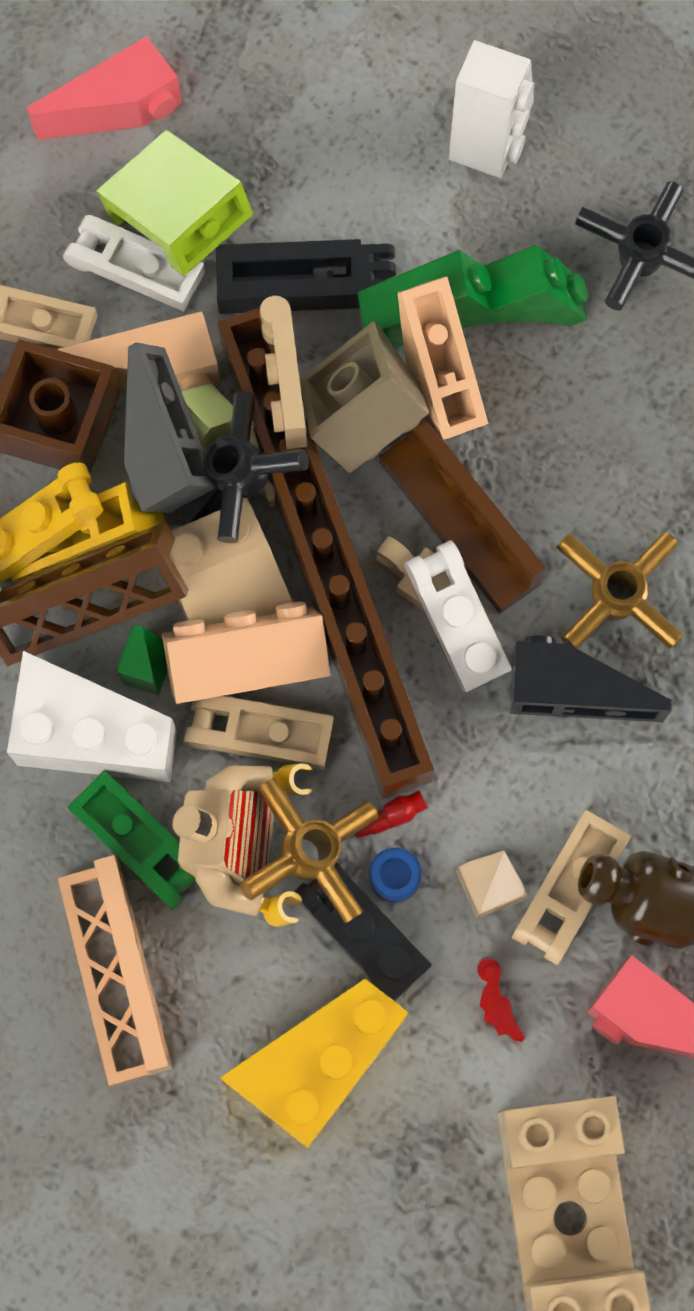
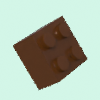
M19 339L0 387V453L59 470L69 464L80 462L87 466L89 474H91L121 392L114 366Z

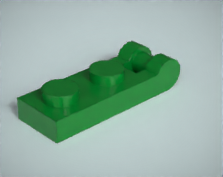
M103 770L67 808L173 911L184 900L180 895L194 881L196 882V877L182 869L179 865L180 842ZM170 856L179 867L165 881L155 870Z

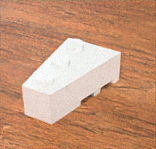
M23 651L7 754L17 766L97 775L105 770L110 776L171 782L177 740V730L172 718Z

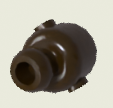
M640 851L630 855L622 866H619L614 858L604 854H596L586 860L578 880L579 894L585 901L591 904L603 905L611 903V913L616 925L621 930L627 932L634 941L645 946L653 945L656 942L676 949L687 948L694 944V866L677 861L672 857L668 858L649 851Z

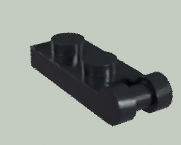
M336 862L334 868L363 910L361 914L345 924L336 909L331 912L323 904L322 900L327 895L317 879H314L308 885L303 882L293 892L301 896L302 902L299 904L379 990L393 1001H396L432 967V964Z

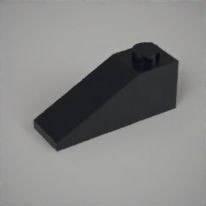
M534 635L526 637L525 642L516 641L511 666L510 714L664 722L672 711V700L569 644L555 643L553 637Z

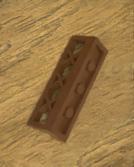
M422 418L414 429L407 432V437L379 456L380 465L442 543L449 540L454 542L461 554L467 574L499 614L540 586L545 566L425 418Z
M163 522L2 587L0 591V656L7 667L22 661L23 651L36 656L186 597L189 589L169 555L175 537L167 523ZM158 566L169 587L154 592L134 584L138 573ZM130 577L129 583L123 581V579ZM103 587L124 594L121 606L111 610L90 603L93 591ZM85 595L84 600L78 599V597ZM130 597L137 599L129 602ZM57 605L79 612L77 622L68 627L49 622L45 619L48 609ZM37 613H40L39 618H38V617H35V616H32V615H35V614H37ZM85 615L91 616V618L84 620ZM16 623L31 628L35 632L32 641L14 647L2 627ZM41 632L47 634L45 636L40 637Z

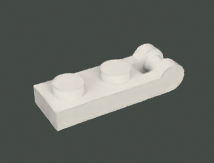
M92 215L84 217L78 228L80 232L76 243H70L63 255L64 261L79 271L93 272L183 312L205 273L204 263L200 262L183 277L171 268L163 249L156 243ZM97 244H107L102 254L94 251Z
M449 540L437 546L436 553L424 559L418 555L404 562V565L462 691L468 692L511 671L512 668L464 568L461 554L454 542ZM445 571L451 584L436 591L431 578Z

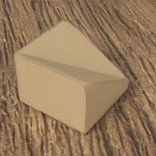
M504 850L457 866L456 873L476 920L523 901L527 897L524 885Z

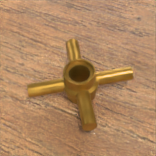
M663 532L633 563L619 561L606 566L572 534H567L556 548L594 581L592 585L594 603L560 637L562 642L578 649L607 618L622 620L633 616L668 649H672L684 634L646 601L648 594L646 578L678 546L676 539L671 534ZM622 583L629 588L632 597L625 600L617 599L609 593L607 585Z
M275 777L258 787V791L286 834L282 840L279 857L240 882L243 894L252 901L290 875L303 880L317 879L345 924L361 914L363 910L334 866L341 852V842L378 819L375 807L366 801L331 824L322 820L304 821ZM302 839L308 840L316 846L319 854L318 861L312 860L304 854L301 847Z

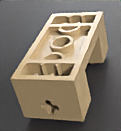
M616 1096L511 1109L497 1113L526 1311H650L645 1274L634 1269L616 1159V1155L625 1154ZM566 1201L578 1204L584 1214L582 1228L572 1235L562 1234L554 1224L556 1208Z

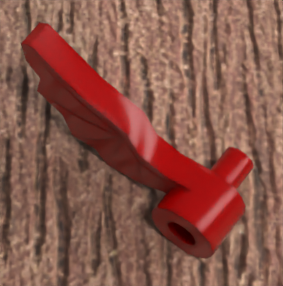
M492 957L483 958L477 965V972L479 977L487 982L482 991L479 1004L485 1011L484 1021L494 1025L498 1036L508 1034L513 1040L523 1042L525 1037L513 1017L510 1000L500 992V965Z

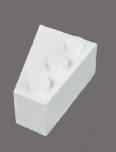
M476 40L473 41L456 80L449 149L450 161L498 178H502L508 162L517 163L526 137L522 134L534 102L531 59Z

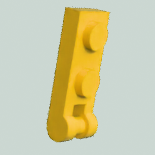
M72 463L63 467L58 472L56 480L0 518V582L6 581L102 514L103 506L99 496L91 492L89 488L92 480L84 463Z

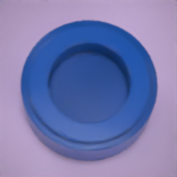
M388 848L381 851L372 860L369 868V883L373 892L382 900L392 903L403 902L411 898L419 888L422 876L421 867L416 857L409 851L402 848Z

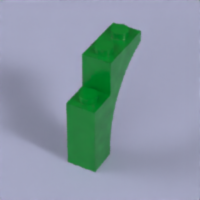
M537 245L487 265L478 263L461 250H457L357 292L363 329L375 321L385 335L389 336V340L392 339L395 349L403 346L397 292L441 277H448L462 328L491 323L526 321L554 323L571 327L587 320L584 302L588 300V292L584 280L578 273L575 274L565 267L557 257L553 258Z

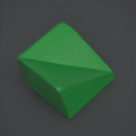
M136 624L134 627H131L116 669L123 685L159 696L168 671L163 640Z

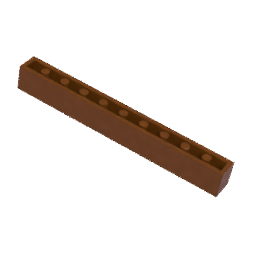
M260 308L219 320L218 327L221 346L237 391H246L255 395L252 426L260 453L304 449L308 454L309 466L307 470L269 474V481L274 487L276 501L314 608L322 615L325 639L382 799L432 783L433 765L315 441L311 439L305 414L307 447L287 449L285 431L274 432L271 401L281 399L279 384H268L265 354L275 353L274 345L267 343L263 337Z

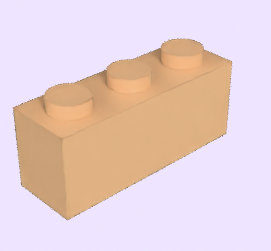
M290 602L276 606V613L256 617L255 611H238L225 615V622L205 625L204 620L201 619L175 623L173 625L174 631L162 633L171 693L176 703L191 702L331 676L322 615L314 607L307 608L305 602Z

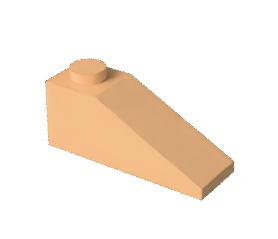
M441 277L397 292L405 363L420 385L429 413L424 418L442 440L488 424L448 277Z
M202 311L58 349L59 351L114 366L119 385L122 388H127L128 347L136 342L166 349L181 391L211 383L213 386L221 384L218 363Z

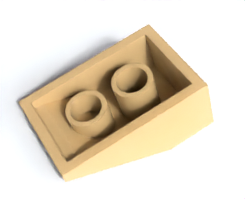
M248 499L243 500L237 543H224L217 539L221 510L171 531L175 541L169 555L189 589L187 596L178 600L187 620L201 619L204 620L205 625L225 622L224 616L233 612L255 611L256 617L276 613L275 607L278 605L292 602L268 541Z

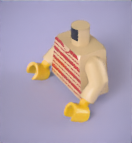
M304 763L285 765L279 768L277 772H273L271 766H228L209 778L205 783L204 790L188 791L186 793L184 806L177 810L173 818V829L180 836L178 862L182 869L196 877V882L210 904L218 908L256 916L258 912H261L268 924L273 927H282L299 921L297 918L286 916L282 909V904L294 905L302 902L301 896L296 892L287 891L269 898L263 897L261 894L251 901L243 894L240 882L270 862L274 814L257 788L275 777L287 796L308 794L312 789H299L296 787L294 774L296 771H311L312 768Z

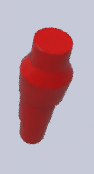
M418 790L410 795H399L385 804L384 808L377 812L378 819L355 833L354 836L360 839L411 822L416 814L428 809L421 791Z

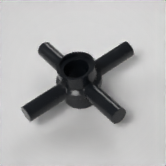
M667 182L651 213L635 217L628 226H624L585 207L581 208L575 225L618 244L619 258L623 267L605 299V304L611 309L622 310L639 276H649L655 273L662 265L694 279V257L671 247L670 230L667 225L684 192L682 186L678 183ZM646 242L654 249H642L635 243Z
M246 391L235 393L230 436H222L214 440L208 446L203 458V467L206 474L214 479L217 488L223 491L217 539L224 543L238 542L243 498L252 497L259 493L266 485L269 474L304 471L309 466V457L304 449L261 454L258 448L250 443L255 395Z

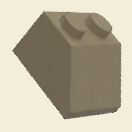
M375 321L300 379L302 402L311 439L349 473L364 462L373 460L385 446L401 434L414 429L421 419L429 414L419 383Z

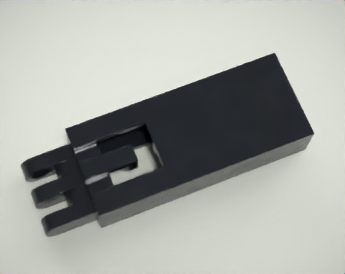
M361 239L220 244L216 247V285L219 314L245 313L260 308L262 302L271 296H280L286 299L291 311L358 309L360 305L357 292L396 276V264L390 261L395 258V246L388 243L361 244ZM346 267V274H333V270H327V278H314V269Z

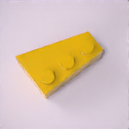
M364 979L224 1074L220 1079L309 1149L406 1020L409 1012L368 980Z

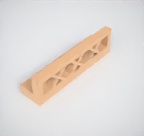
M115 855L94 860L95 868L57 878L108 1086L110 1087L173 1069L121 863ZM99 881L104 903L95 918L77 908L73 887ZM106 914L110 926L102 922ZM80 917L91 923L85 935ZM98 928L113 936L117 952L108 969L92 961L87 949ZM119 965L123 978L115 974ZM92 968L104 974L98 986L96 985ZM111 979L125 986L130 1004L121 1021L105 1013L100 1001V997ZM132 1016L136 1030L128 1026ZM105 1020L118 1026L111 1039ZM125 1030L138 1038L145 1064L118 1071L113 1049Z

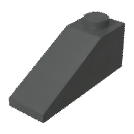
M136 342L128 347L124 465L130 479V492L139 504L141 511L171 513L217 488L215 480L209 477L204 470L203 458L205 452L166 349Z

